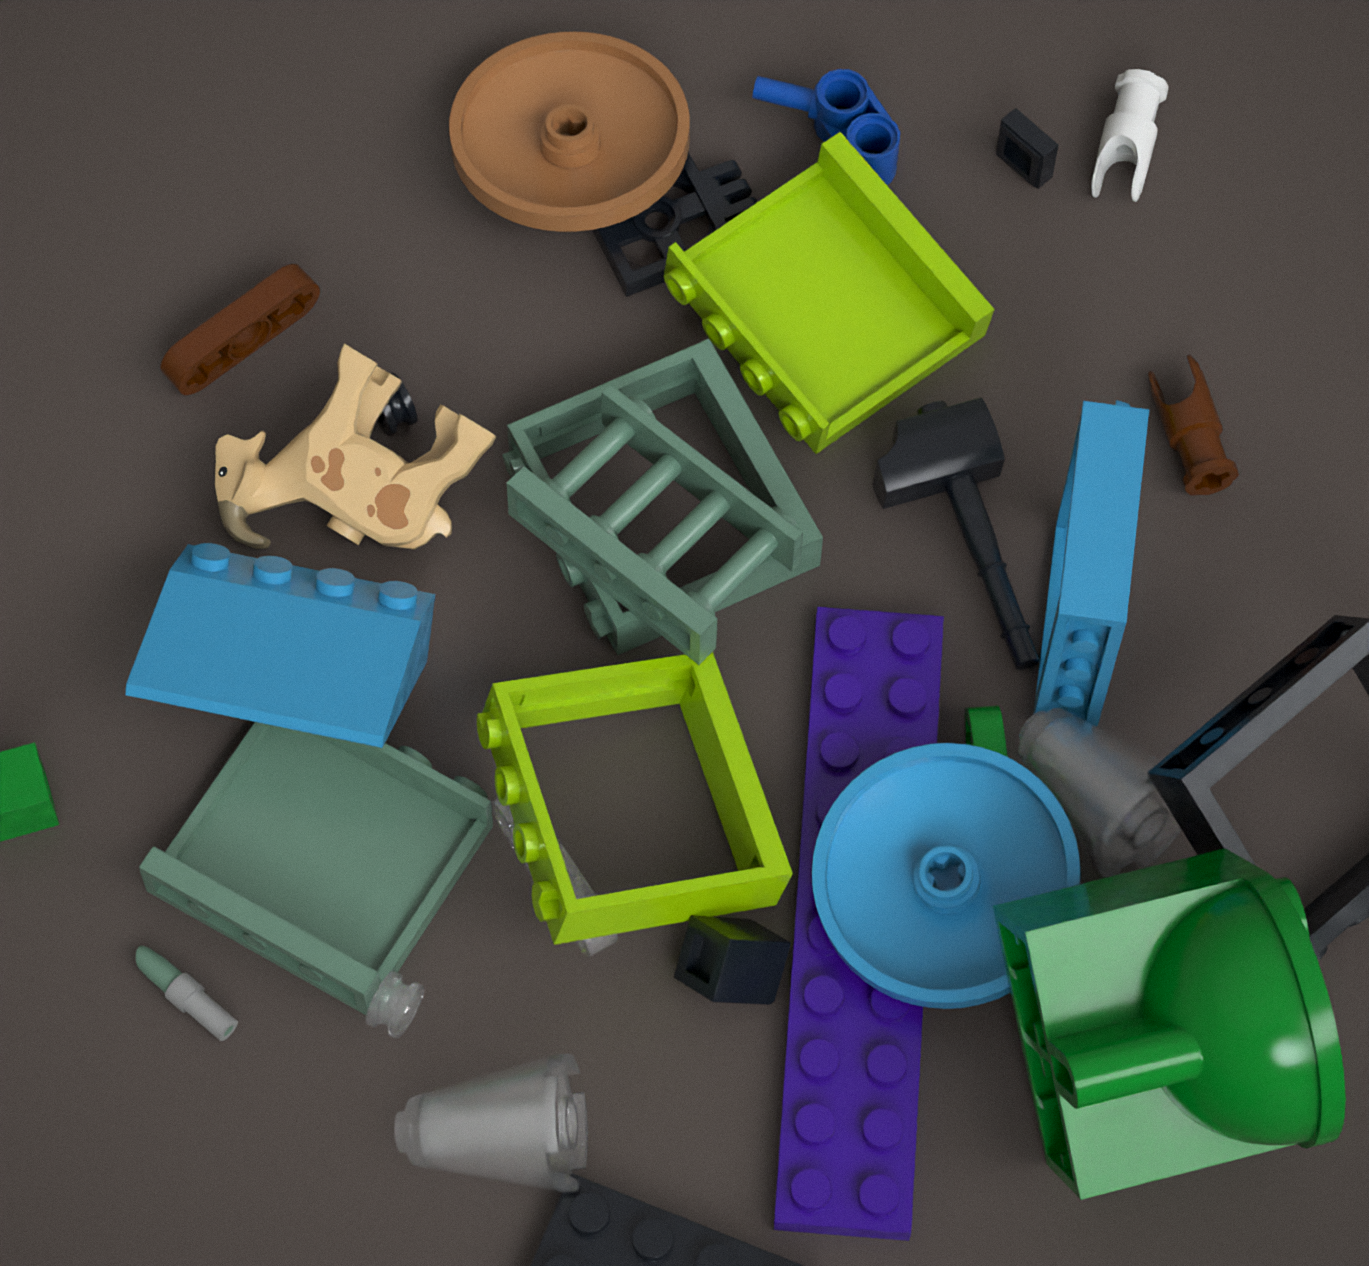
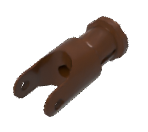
M1189 354L1187 359L1195 384L1193 392L1188 398L1180 403L1166 404L1160 385L1152 371L1148 372L1149 385L1170 448L1179 451L1186 471V475L1182 479L1185 491L1190 495H1210L1229 487L1239 476L1235 462L1227 459L1219 436L1223 428L1203 371L1200 369L1198 362Z

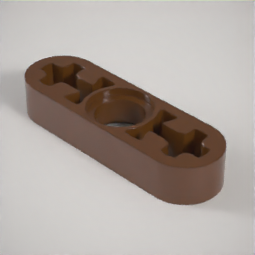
M289 264L280 268L176 342L163 357L160 365L161 372L183 395H192L201 391L304 317L317 302L320 295V287L297 264Z

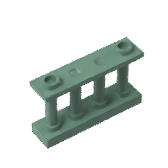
M610 384L602 391V425L606 428L553 479L544 478L541 480L523 466L507 482L508 514L681 652L700 665L716 649L717 617L714 610L769 555L792 572L801 561L803 532L800 531L797 522L789 513L776 506L770 508L657 421L652 410L642 400L635 396L626 397ZM625 444L629 445L653 464L600 517L596 515L588 517L571 503L570 497ZM673 480L701 501L648 554L639 553L637 555L618 539L617 535ZM722 517L749 538V540L696 593L693 591L685 593L668 580L665 573Z

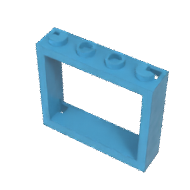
M1116 400L1115 405L1083 401L1056 519L1032 724L1096 733L1127 622L1149 409L1131 407L1129 404Z

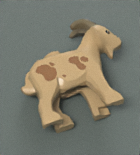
M344 344L337 361L338 380L326 405L312 423L302 430L268 464L263 463L259 459V452L266 437V433L263 430L249 440H243L229 434L218 439L216 444L215 489L223 527L235 541L250 548L267 549L271 545L270 540L253 532L246 523V518L250 514L263 512L285 504L307 501L332 514L326 526L357 545L360 544L366 535L385 547L415 550L427 544L436 534H442L446 538L451 535L452 521L447 511L438 505L440 497L451 484L469 474L481 456L492 446L496 436L465 416L458 415L440 404L435 413L437 437L431 450L411 463L406 462L392 450L370 439L376 421L391 397L400 387L402 381L378 367L376 362Z

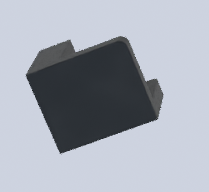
M691 915L674 978L712 1002L770 1005L775 1001L791 942L750 919Z

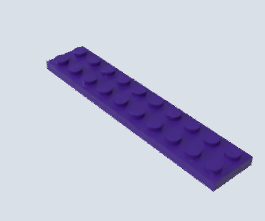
M817 607L773 1230L910 1241L923 1007L894 999L864 982L840 958L826 935L816 908L812 886V864L816 840L826 815L841 792L857 776L878 761L894 753L912 747L937 744L944 616Z

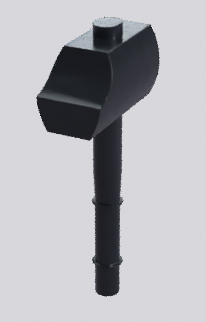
M982 397L948 407L945 401L926 404L918 409V415L896 421L892 438L893 447L888 454L877 461L872 485L882 509L947 492L966 546L979 570L977 575L984 582L1002 631L1000 636L1006 641L1016 670L1030 668L1039 662L1028 631L1030 625L1026 624L1005 570L1007 564L1002 561L996 534L976 484L1001 475L1005 456L996 426Z

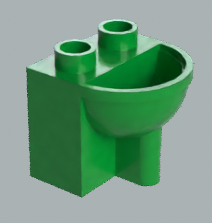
M1225 848L993 906L1046 1164L1080 1200L1295 1144L1306 1149L1334 1142L1341 1134L1345 1118L1346 1097L1344 1068L1337 1027L1326 984L1310 941L1305 911L1299 894L1289 878L1280 877L1275 879L1265 870Z

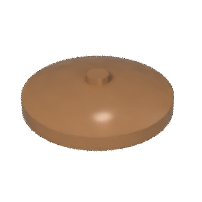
M557 32L538 35L518 41L494 53L477 66L463 82L452 104L449 118L451 153L456 171L469 192L484 206L501 217L527 227L547 231L577 232L594 230L620 223L646 210L657 202L678 179L685 165L690 146L688 103L680 84L670 70L653 55L634 44L615 37L589 32Z

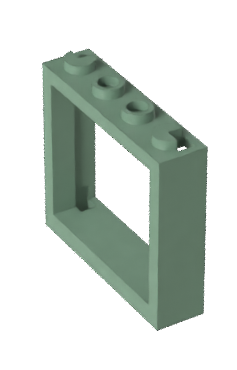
M710 339L507 425L509 452L502 454L510 478L525 466L543 480L550 477L540 459L598 435L606 428L602 425V391L610 384L626 397L635 396L639 398L652 411L695 393L750 492L770 508L776 506L789 513L797 522L800 531L803 532L801 561L792 572L769 555L714 612L820 566L823 536ZM556 553L558 565L568 585L574 587L579 584L588 600L584 604V611L594 634L599 639L607 636L617 656L661 636L630 610L623 613L615 598ZM716 572L680 587V589L685 593L687 591L696 593Z

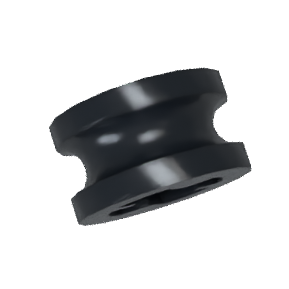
M390 373L395 377L399 378L395 373ZM401 383L398 390L391 397L377 420L381 429L388 436L397 432V425L404 422L411 426L418 421L415 406L403 383Z

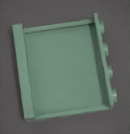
M255 722L167 850L163 852L153 846L139 866V870L146 891L369 1017L492 829L491 801L487 799L486 792L473 781L462 776H455L453 780L432 769V764L425 756L408 746H400L397 750L385 743L383 748Z

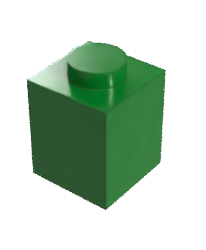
M35 742L1 751L0 842L60 825L45 768Z

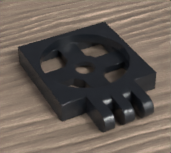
M688 152L685 165L672 186L682 189L689 194L674 200L662 196L657 202L636 216L614 225L592 230L626 297L665 282L664 272L668 247L676 242L683 251L687 250L678 234L680 224L706 215L709 222L708 236L758 202L754 197L748 198L752 190L746 179H739L742 171L735 160H729L699 171ZM653 212H660L667 216L669 222L662 229H652L647 226L645 222L646 217ZM644 239L655 243L663 259L646 266L638 265L627 260L620 247Z

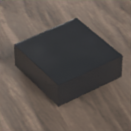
M1015 108L1001 119L996 155L1034 188L1039 189L1053 177L1059 145Z

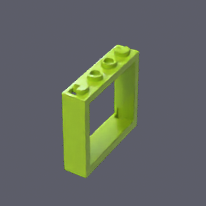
M713 652L700 665L684 654L492 683L482 713L477 714L478 737L484 749H491L497 767L495 770L497 797L502 806L509 805L515 823L513 828L515 853L522 864L528 863L534 882L532 885L534 912L539 921L547 922L554 945L685 922L690 920L691 915L713 917L777 905L793 873ZM680 704L738 871L576 899L520 728Z

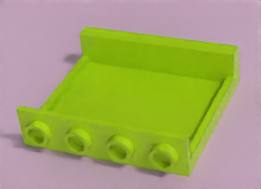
M841 132L821 144L818 161L686 251H683L676 242L669 246L664 272L666 286L673 297L682 305L690 304L701 317L703 329L710 341L720 350L728 349L741 365L740 371L747 385L757 395L762 396L765 394L779 410L780 421L788 434L796 441L804 440L815 454L822 451L984 337L995 310Z

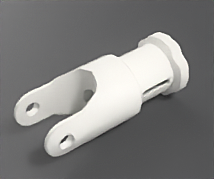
M1129 69L1117 76L1115 90L1118 93L1114 113L1106 118L1091 179L1092 196L1095 198L1100 194L1106 171L1112 164L1118 161H1130L1137 165L1132 183V200L1137 202L1141 195L1158 128L1154 123L1158 105L1166 100L1169 87L1163 78L1156 76L1150 71Z

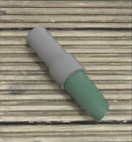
M143 945L138 947L136 951V964L139 970L165 993V998L182 1013L187 1012L219 1041H224L234 1032L238 1021L204 992L205 988L187 972L182 973L172 963L152 949Z

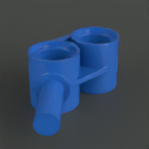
M850 69L829 71L821 77L814 89L757 76L752 99L809 112L808 118L814 119V129L820 139L825 142L841 132L886 185L893 181L897 170L900 131L897 124L891 119L869 87L867 81L859 73ZM842 106L849 109H837L835 107ZM866 150H875V151L880 152V153H877V154H869V153H866V152H864V151H866Z

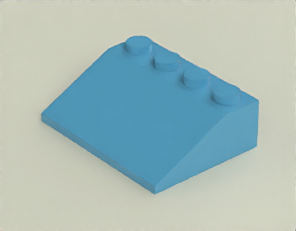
M187 544L169 570L127 680L125 695L383 748L427 663L435 594L417 591L413 585L401 581L378 583L358 579L350 572L342 569L328 568L318 571L292 565L287 559L278 556L254 558L230 553L226 547L218 544Z

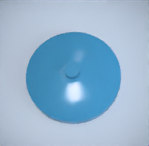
M956 743L927 744L894 753L864 770L841 792L826 815L816 840L812 864L813 893L822 926L830 943L846 965L864 982L894 999L912 1005L940 1009L981 1005L1011 993L993 910L994 905L1081 883L1080 859L1076 837L1063 807L1050 789L1031 771L1013 759L982 747Z

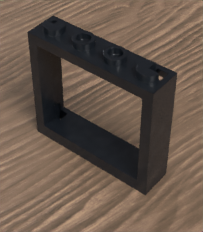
M1334 615L1147 772L1197 855L1226 848L1256 865L1209 788L1351 668H1353L1369 695V618ZM1369 853L1304 909L1310 941L1317 960H1320L1328 950L1327 945L1344 930L1363 922L1369 917Z

